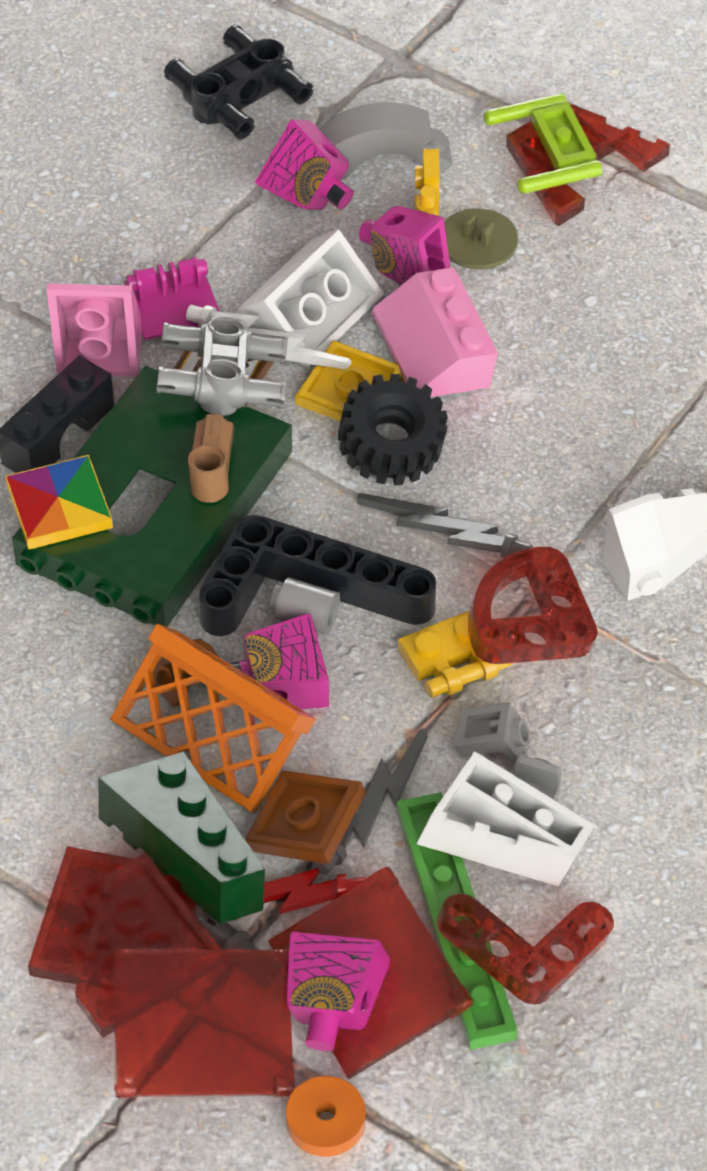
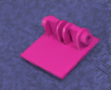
M194 256L191 259L177 262L178 269L175 268L173 261L168 262L167 272H164L162 265L159 264L156 265L157 274L154 267L139 271L138 269L133 270L132 275L126 276L124 285L133 287L141 313L144 340L162 337L164 322L199 327L198 323L186 320V312L191 304L201 308L208 305L215 307L220 312L206 277L208 266L205 258L198 260Z

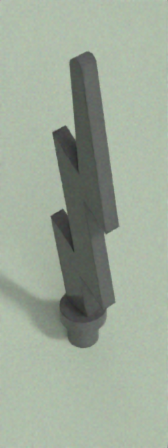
M363 493L358 494L357 503L359 505L404 516L397 519L396 526L450 534L453 536L448 537L447 544L498 552L501 558L508 560L515 557L528 561L531 556L533 545L519 541L518 535L508 533L505 537L492 535L498 533V525L446 517L448 516V509Z
M422 728L418 731L392 775L381 757L358 814L357 812L355 813L329 864L313 862L314 869L319 868L321 874L327 875L334 865L342 864L347 857L346 847L352 832L355 833L361 845L365 848L387 793L396 808L397 801L400 800L427 741L428 731Z

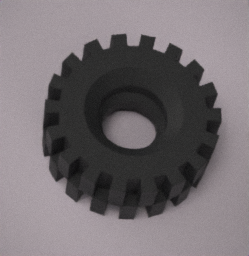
M382 374L373 376L372 385L365 379L358 384L357 392L352 389L347 397V402L344 403L338 430V441H341L340 452L342 456L349 454L347 464L352 469L358 465L361 466L360 475L368 479L371 473L377 475L376 483L384 485L387 478H393L394 485H403L406 476L409 477L411 482H415L420 479L422 471L427 475L433 469L434 462H438L448 427L446 426L447 412L446 410L441 411L443 402L439 396L431 399L432 389L426 384L422 389L417 388V379L409 377L407 383L399 381L400 374H391L389 381H384ZM384 423L396 424L408 433V437L402 440H390L381 436L376 431V427Z

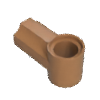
M207 414L203 420L197 421L193 450L188 456L191 494L201 502L219 501L229 491L228 471L234 425L232 422L224 419L222 415Z

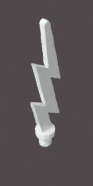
M192 304L186 312V320L198 323L199 328H201V324H206L213 317L230 316L243 322L247 330H251L253 335L288 338L286 361L347 369L352 363L349 358L297 346L308 334L249 328L259 316L218 312L215 307L206 305L204 308Z

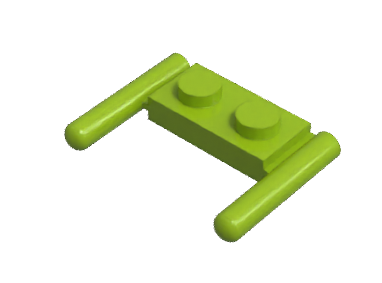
M564 93L485 111L483 119L489 126L531 116V122L556 169L519 179L517 188L520 193L526 194L602 175L601 163L595 159L596 154L569 102L566 101Z

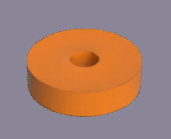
M318 1076L308 1079L296 1087L288 1099L286 1105L288 1133L293 1142L309 1154L322 1157L342 1154L356 1145L365 1129L366 1111L364 1100L359 1091L344 1079L334 1076ZM322 1112H330L334 1117L330 1120H322L318 1118V1115Z

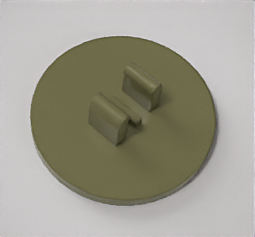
M480 208L467 209L453 214L444 222L449 260L461 267L469 269L494 268L508 261L517 249L518 233L516 227L507 217L498 212Z

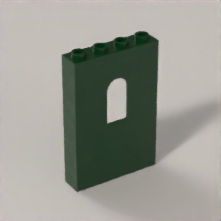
M145 365L74 458L89 455L109 510L139 470L175 484L146 525L139 532L132 535H116L107 529L29 550L20 527L12 537L16 565L20 566L25 572L32 575L38 574L57 582L68 591L80 592L95 599L105 607H114L126 612L142 623L160 624L168 627L222 551L236 524L248 515L291 455L292 424L247 406L240 409L237 408L233 414L223 416L224 419L232 422L234 425L228 471L229 491L219 501L201 502L191 494L188 456L193 450L197 421L203 420L210 413L206 412L198 404V401H194L193 396L156 393L159 371Z

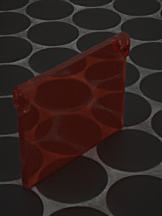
M384 867L365 878L363 883L268 940L287 975L291 932L380 940L390 958V964L367 1024L361 1030L338 1028L334 1049L332 1050L349 1080L450 1018L451 1020L463 1013L474 1003L402 890L397 877L390 867Z
M114 950L115 1097H290L295 1090L291 1011L287 1005L288 950Z

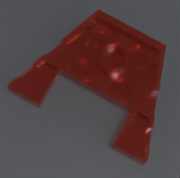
M569 103L596 154V160H601L610 153L617 151L645 172L669 156L670 144L666 141L657 139L655 143L641 138V131L629 126L621 130L606 124V117ZM531 121L507 135L506 147L525 177L556 170ZM567 184L535 191L551 219L558 227L584 211L585 198Z

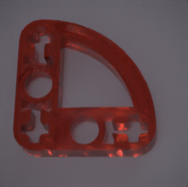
M543 546L521 550L501 559L493 565L482 578L472 600L468 615V633L473 651L477 657L490 664L583 657L590 652L598 634L597 626L568 559L561 551L552 547ZM527 577L542 615L491 619V605L494 597L510 583ZM561 596L567 599L571 606H559L553 602L551 597ZM525 633H536L543 637L546 643H532L527 639Z

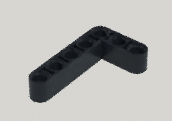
M250 515L242 518L234 527L199 592L202 628L213 636L221 637L233 633L239 627L265 577L282 583L290 577L340 593V602L413 625L424 624L434 616L437 582L431 571L264 516Z

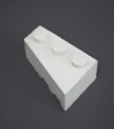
M474 751L431 814L417 844L559 886L595 825Z

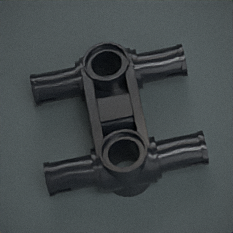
M239 25L229 27L223 36V40H225L223 44L236 52L235 54L198 74L180 58L172 59L164 69V77L183 91L184 100L192 106L193 117L198 122L203 124L221 123L238 139H244L249 136L255 126L253 124L254 119L247 116L241 109L276 89H281L298 105L307 102L314 91L312 89L313 85L294 71L292 62L285 57L284 46L281 42L269 38L255 40Z

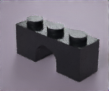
M78 355L0 427L1 464L15 473L56 463L61 458L60 442L62 436L71 423L88 432L113 408L114 397L111 373Z

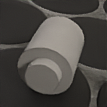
M288 577L283 584H276L271 595L270 608L275 610V619L280 621L311 613L315 631L327 635L338 613L340 593Z

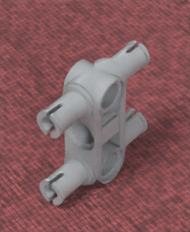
M230 316L213 317L206 324H201V328L164 322L161 349L168 348L198 352L197 356L201 357V368H198L196 372L159 366L156 393L193 396L194 401H198V404L206 412L222 416L233 414L237 408L245 407L246 403L283 409L286 382L249 378V374H245V363H247L248 359L285 364L288 338L253 335L251 330H247L243 322Z

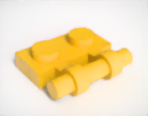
M423 149V165H415V189H420V194H415L414 210L438 216L440 212L439 149Z
M477 607L398 639V651L417 681L435 676V678L425 682V689L430 698L446 693L448 696L462 691L465 684L480 678L483 681H487L498 676L499 670L512 666V660L507 650L504 649L492 655L489 653L497 650V638ZM467 661L471 662L470 664L460 667L458 669L454 668L455 666L465 663Z

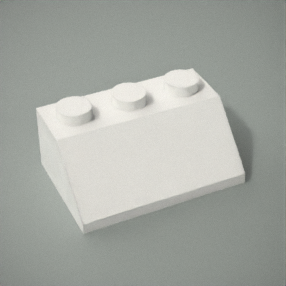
M338 229L312 238L238 308V311L245 315L259 316L250 326L251 328L308 334L297 346L325 353L333 340L337 341L384 295V292ZM300 363L305 367L312 366V364Z

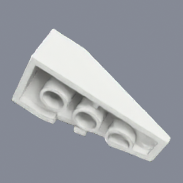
M693 488L682 489L678 497L666 499L660 493H653L608 509L603 565L627 601L641 595L647 596L657 592L707 553V493L696 494Z

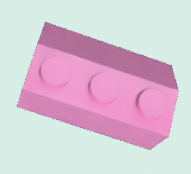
M454 267L416 273L373 307L372 316L395 363L401 370L405 383H407L409 377L417 379L416 387L422 389L426 384L432 389L431 397L490 388L498 352Z

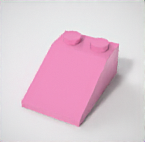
M47 283V297L57 375L80 355L111 373V376L137 377L140 370L143 336L141 313L133 287L123 285Z

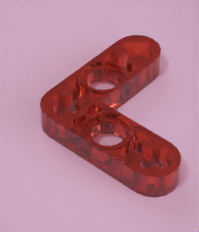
M460 893L453 894L445 900L437 916V926L447 940L514 996L525 1003L535 1005L547 1001L604 946L614 927V919L609 910L603 905L591 901L583 902L577 905L533 947L478 900L470 895ZM464 915L468 920L462 919L458 922L453 916L457 918ZM590 922L595 924L597 927H592L585 933L582 939L578 934L582 925H588ZM479 929H482V932L480 933L479 937L475 938L473 936V933L477 935ZM488 941H498L505 945L509 955L504 957L495 956L487 950L485 943ZM557 944L566 946L573 953L574 959L568 961L559 959L552 953L551 946ZM541 967L546 970L542 981L538 980L531 983L526 979L533 978L540 971Z

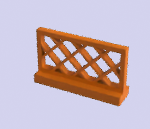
M156 624L148 638L153 644L110 720L165 756L190 751L191 759H188L206 783L250 812H256L301 733L308 735L316 718L176 629ZM163 657L172 663L175 682L156 687L153 671L160 658ZM183 671L187 672L192 677L184 678ZM202 682L207 685L210 704L191 710L186 686ZM177 689L181 713L162 718L158 694ZM218 693L223 695L227 699L220 701ZM148 698L153 721L138 725L127 718L137 700ZM237 704L243 709L246 727L226 732L221 709ZM212 712L217 735L197 741L193 717ZM254 716L263 722L255 724ZM183 720L188 744L173 748L167 744L164 725ZM273 727L282 733L284 737L274 753L262 756L257 731ZM154 728L156 736L147 730ZM248 734L253 758L233 764L228 740ZM219 743L223 767L208 771L202 766L199 748ZM269 762L267 767L264 768V763ZM254 766L258 782L248 797L238 790L234 771ZM225 774L226 782L217 776Z

